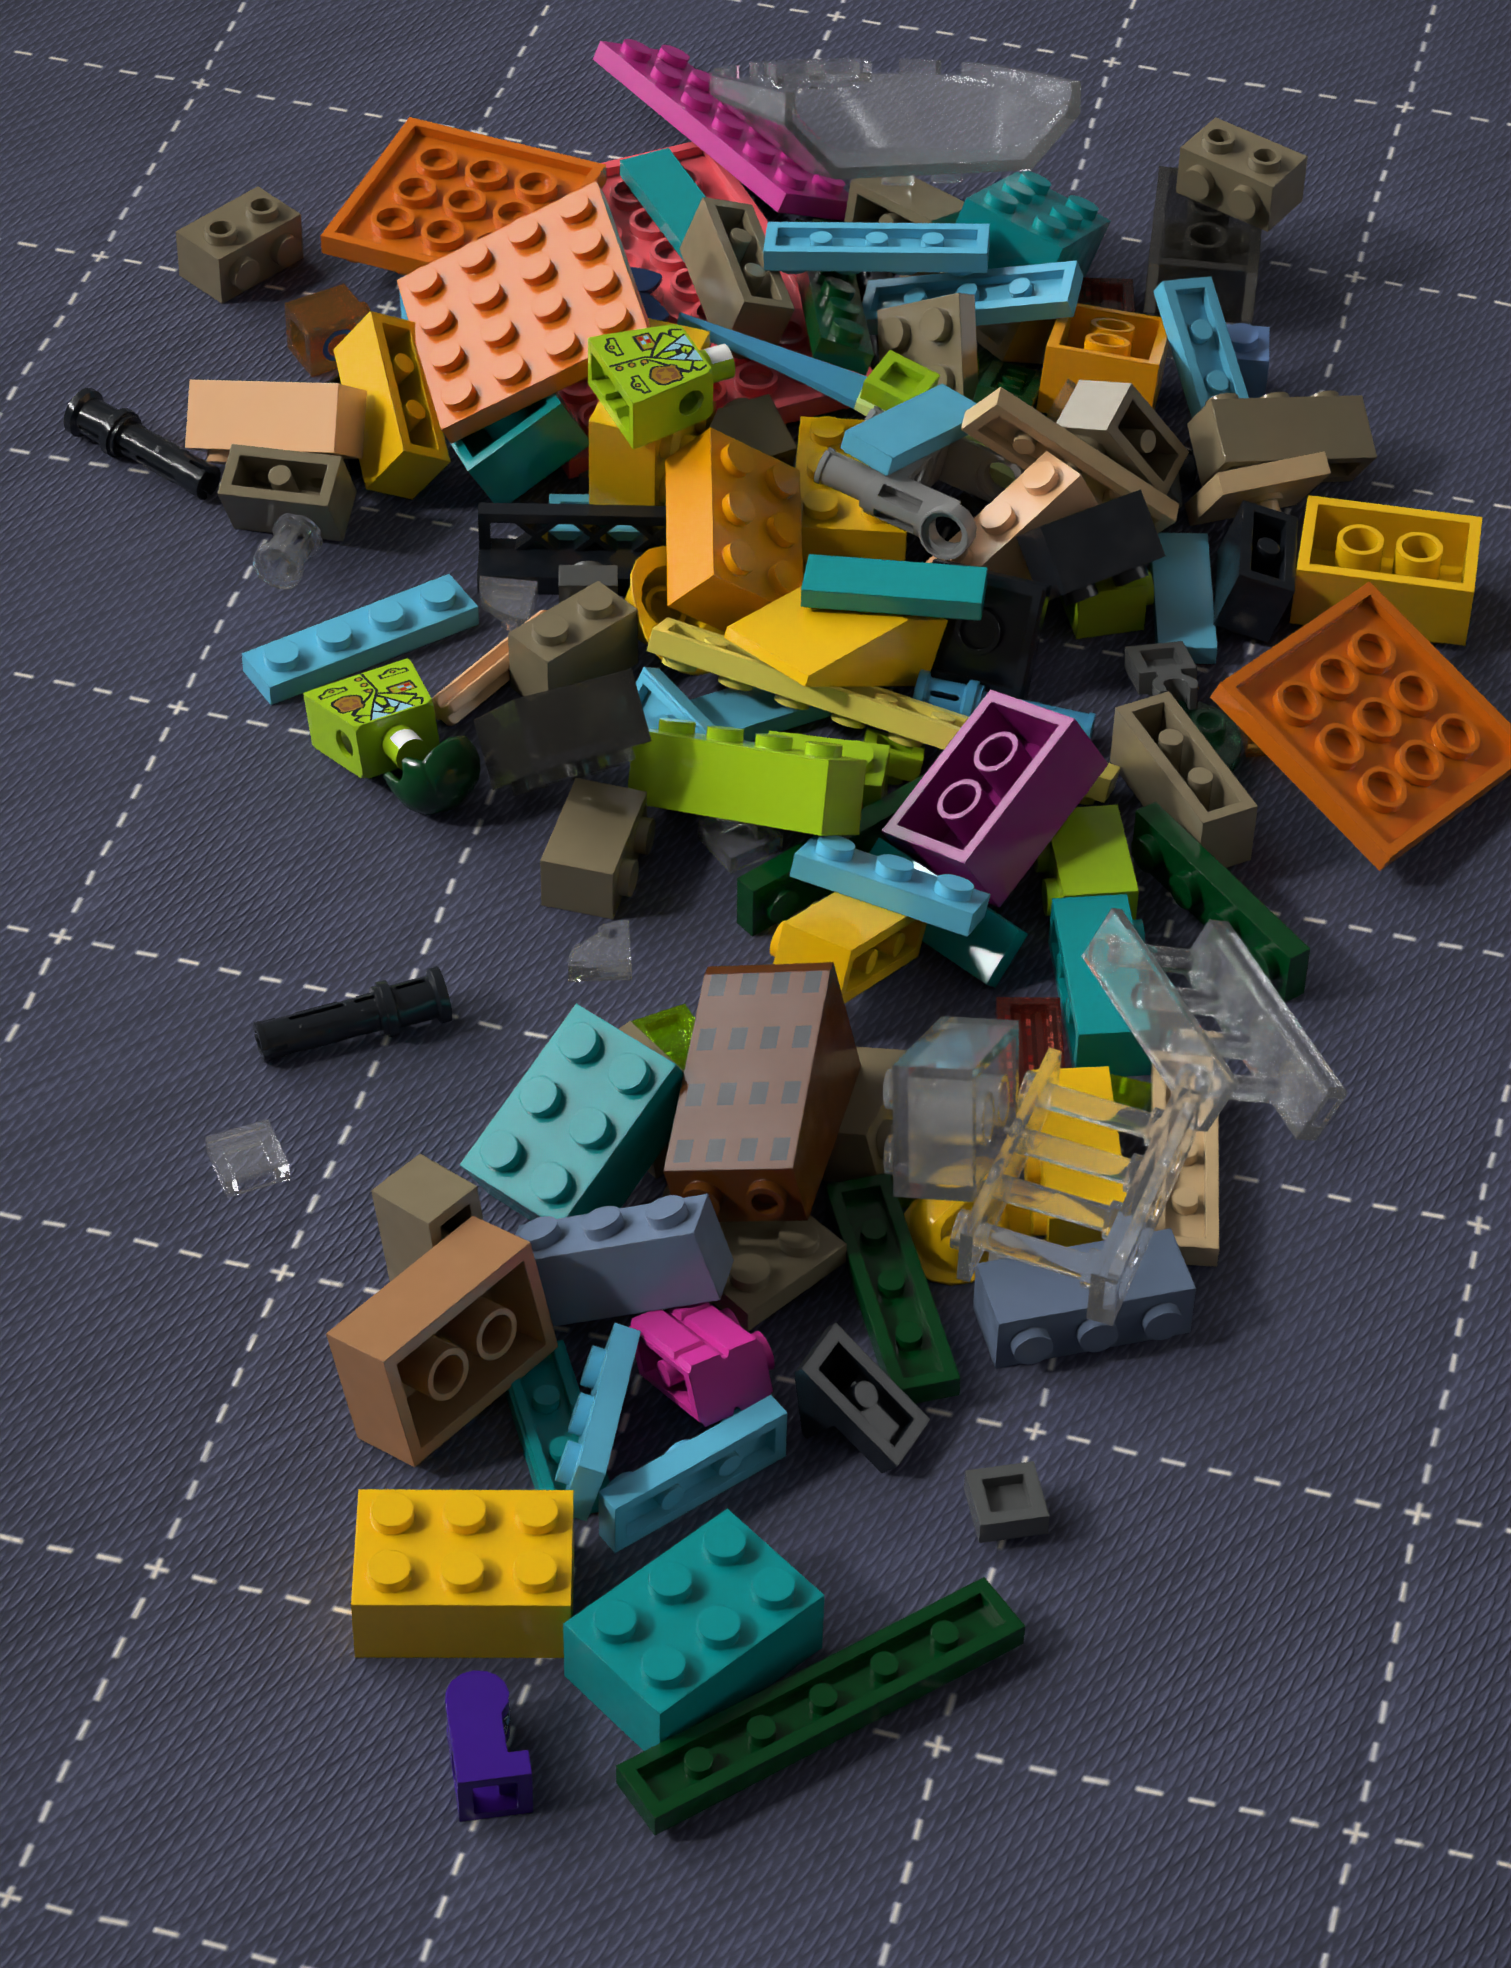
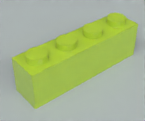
M660 718L658 729H633L628 788L646 791L647 806L820 836L859 835L867 760L842 756L843 745L805 741V750L792 748L793 737L757 733L755 742L743 740L744 729L707 726V734L695 733L696 722Z

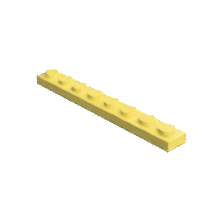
M669 617L652 628L646 650L647 652L663 656L662 663L672 669L683 672H696L697 668L719 675L718 682L729 688L751 691L753 687L774 693V700L789 708L807 710L809 706L831 712V719L847 727L863 729L867 724L889 731L888 738L908 747H920L925 743L944 750L969 718V716L878 686L804 687L725 639L723 635ZM1108 763V766L1079 804L1092 805L1095 800L1104 803L1115 788L1121 767Z

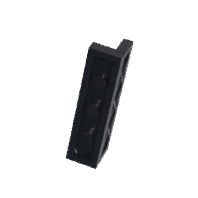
M479 502L478 594L559 595V565H574L582 561H595L603 565H618V595L626 596L630 588V574L635 561L648 549L667 546L665 534L666 506ZM491 523H515L525 532L516 539L491 538ZM558 524H573L583 534L575 540H559L549 531ZM616 525H630L641 534L632 541H617L607 532Z

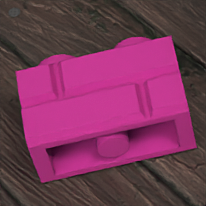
M709 1302L667 1308V1311L662 1309L649 1311L632 1318L629 1327L641 1331L635 1354L639 1374L705 1427L732 1416L735 1407L744 1410L773 1392L769 1371L774 1369L775 1363L767 1339L759 1331L749 1333L743 1329L729 1308L718 1310Z

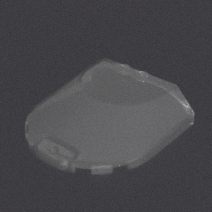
M814 58L750 62V76L739 77V65L721 66L714 68V72H709L710 95L805 171L831 179L882 177V184L890 186L914 185V176L931 175V182L961 183L963 182V173L1032 170L1080 115L1081 111L1080 81L986 63L961 62V75L941 74V60L906 58L899 59V72H872V61H869V58Z

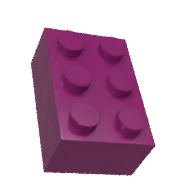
M990 689L881 832L891 844L937 874H951L963 877L972 882L974 889L991 894L988 904L1000 908L1076 806L1088 793L1089 789L1108 766V763L1075 718Z

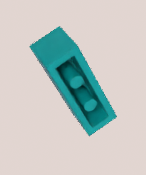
M1127 894L1052 898L1048 944L1072 1068L1109 1066L1110 1077L1151 1075L1153 1050L1164 1047L1165 1030L1162 1011L1152 1010L1150 1002L1154 1001L1155 996L1152 965L1142 964L1141 957H1144L1145 932L1142 919L1132 920Z

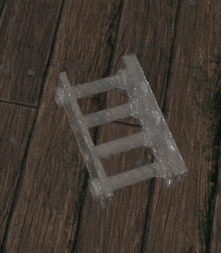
M1111 908L1082 954V958L1196 1130L1208 1132L1228 1100L1266 1103L1274 1106L1296 1139L1316 1141L1348 1092L1230 923L1209 919L1190 949L1148 945L1144 943L1123 910ZM1165 972L1184 974L1193 989L1174 987ZM1194 1015L1213 1017L1223 1032L1203 1030ZM1223 1058L1242 1060L1253 1076L1233 1074Z
M1049 1048L1038 1072L1028 1070L1023 1078L1017 1100V1108L1020 1109L971 1211L962 1208L955 1220L950 1238V1247L959 1250L957 1279L970 1282L984 1251L1079 1279L1080 1287L1089 1290L1086 1318L1113 1326L1196 1138L1201 1092L1175 1085L1165 1110L1155 1107L1152 1113L1059 1086L1062 1051ZM1050 1111L1144 1138V1145L1148 1146L1144 1155L1134 1153L1130 1159L1042 1133L1041 1130ZM1028 1157H1032L1123 1184V1192L1127 1194L1123 1202L1113 1200L1109 1206L1019 1179V1176ZM1008 1203L1101 1231L1102 1239L1106 1241L1102 1250L1091 1248L1089 1253H1085L996 1225Z

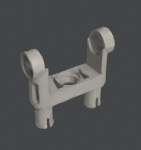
M874 406L864 421L884 411L880 407ZM963 437L888 476L829 447L817 465L814 482L820 485L824 484L859 500V507L863 509L864 513L919 537L921 544L928 553L939 559L950 560L957 558L969 548L976 537L977 527L974 517L968 509L960 505L961 501L930 487L940 480L990 503L1006 489L997 485L991 478V463L999 462L1007 465L1013 471L1015 479L1024 470L993 450ZM937 517H949L958 524L962 533L960 542H948L939 535L935 526Z

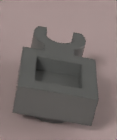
M1183 641L1125 647L1124 668L1138 695L1147 694L1155 696L1169 691L1176 700L1185 702L1189 710L1197 709V666Z

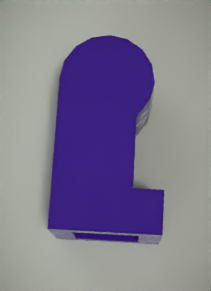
M473 1670L460 1674L450 1682L445 1694L447 1740L459 1822L532 1813L533 1787L528 1750L507 1751L506 1743L510 1738V1700L506 1683L498 1675L488 1671Z

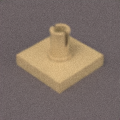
M1325 451L1216 473L1184 504L1190 526L1233 518L1243 500L1281 512L1280 508L1296 505L1331 474Z

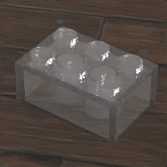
M941 1016L892 1065V1069L886 1071L883 1084V1102L886 1109L893 1110V1134H889L886 1138L884 1170L886 1174L893 1175L894 1197L973 1202L1019 1148V1020Z

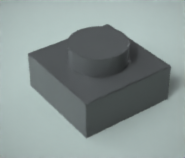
M582 561L574 565H559V603L596 581H600L618 595V565H603L595 561Z
M1034 1461L965 1470L964 1491L979 1543L1048 1534L1050 1515Z

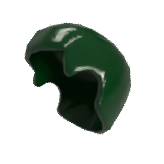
M466 736L451 737L435 747L425 757L424 761L411 757L404 758L401 761L402 775L394 776L388 771L383 777L394 795L404 806L414 812L427 816L452 810L474 789L479 780L481 770L480 757L477 749Z

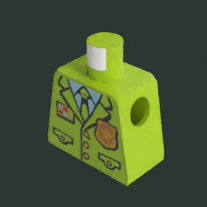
M676 324L588 338V385L632 449L640 448L708 419L713 412V383L735 376L734 358L726 344L699 350L683 327Z
M408 658L303 693L312 745L360 778H372L398 768L403 771L401 761L404 758L411 757L424 761L425 757L440 744L432 698L414 665Z

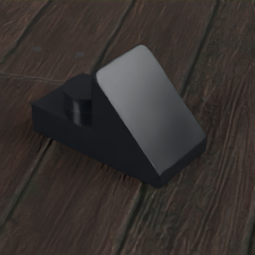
M836 1322L826 1328L794 1372L803 1436L809 1438L835 1426L881 1473H885L900 1464L930 1421V1418Z

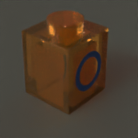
M345 284L286 302L284 304L287 347L311 377L338 369L334 348L371 310L366 302H359Z

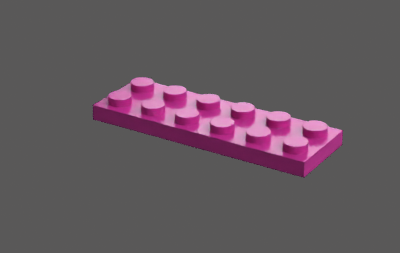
M624 39L622 44L600 41L593 57L595 62L778 213L845 220L849 193L843 189L845 186L844 181L834 174L822 171L813 165V156L797 146L789 145L781 139L782 132L779 128L769 122L757 119L749 113L751 107L747 102L722 91L719 88L720 81L713 75L695 69L688 63L690 57L685 52L670 45H662L660 50L652 49L632 39Z

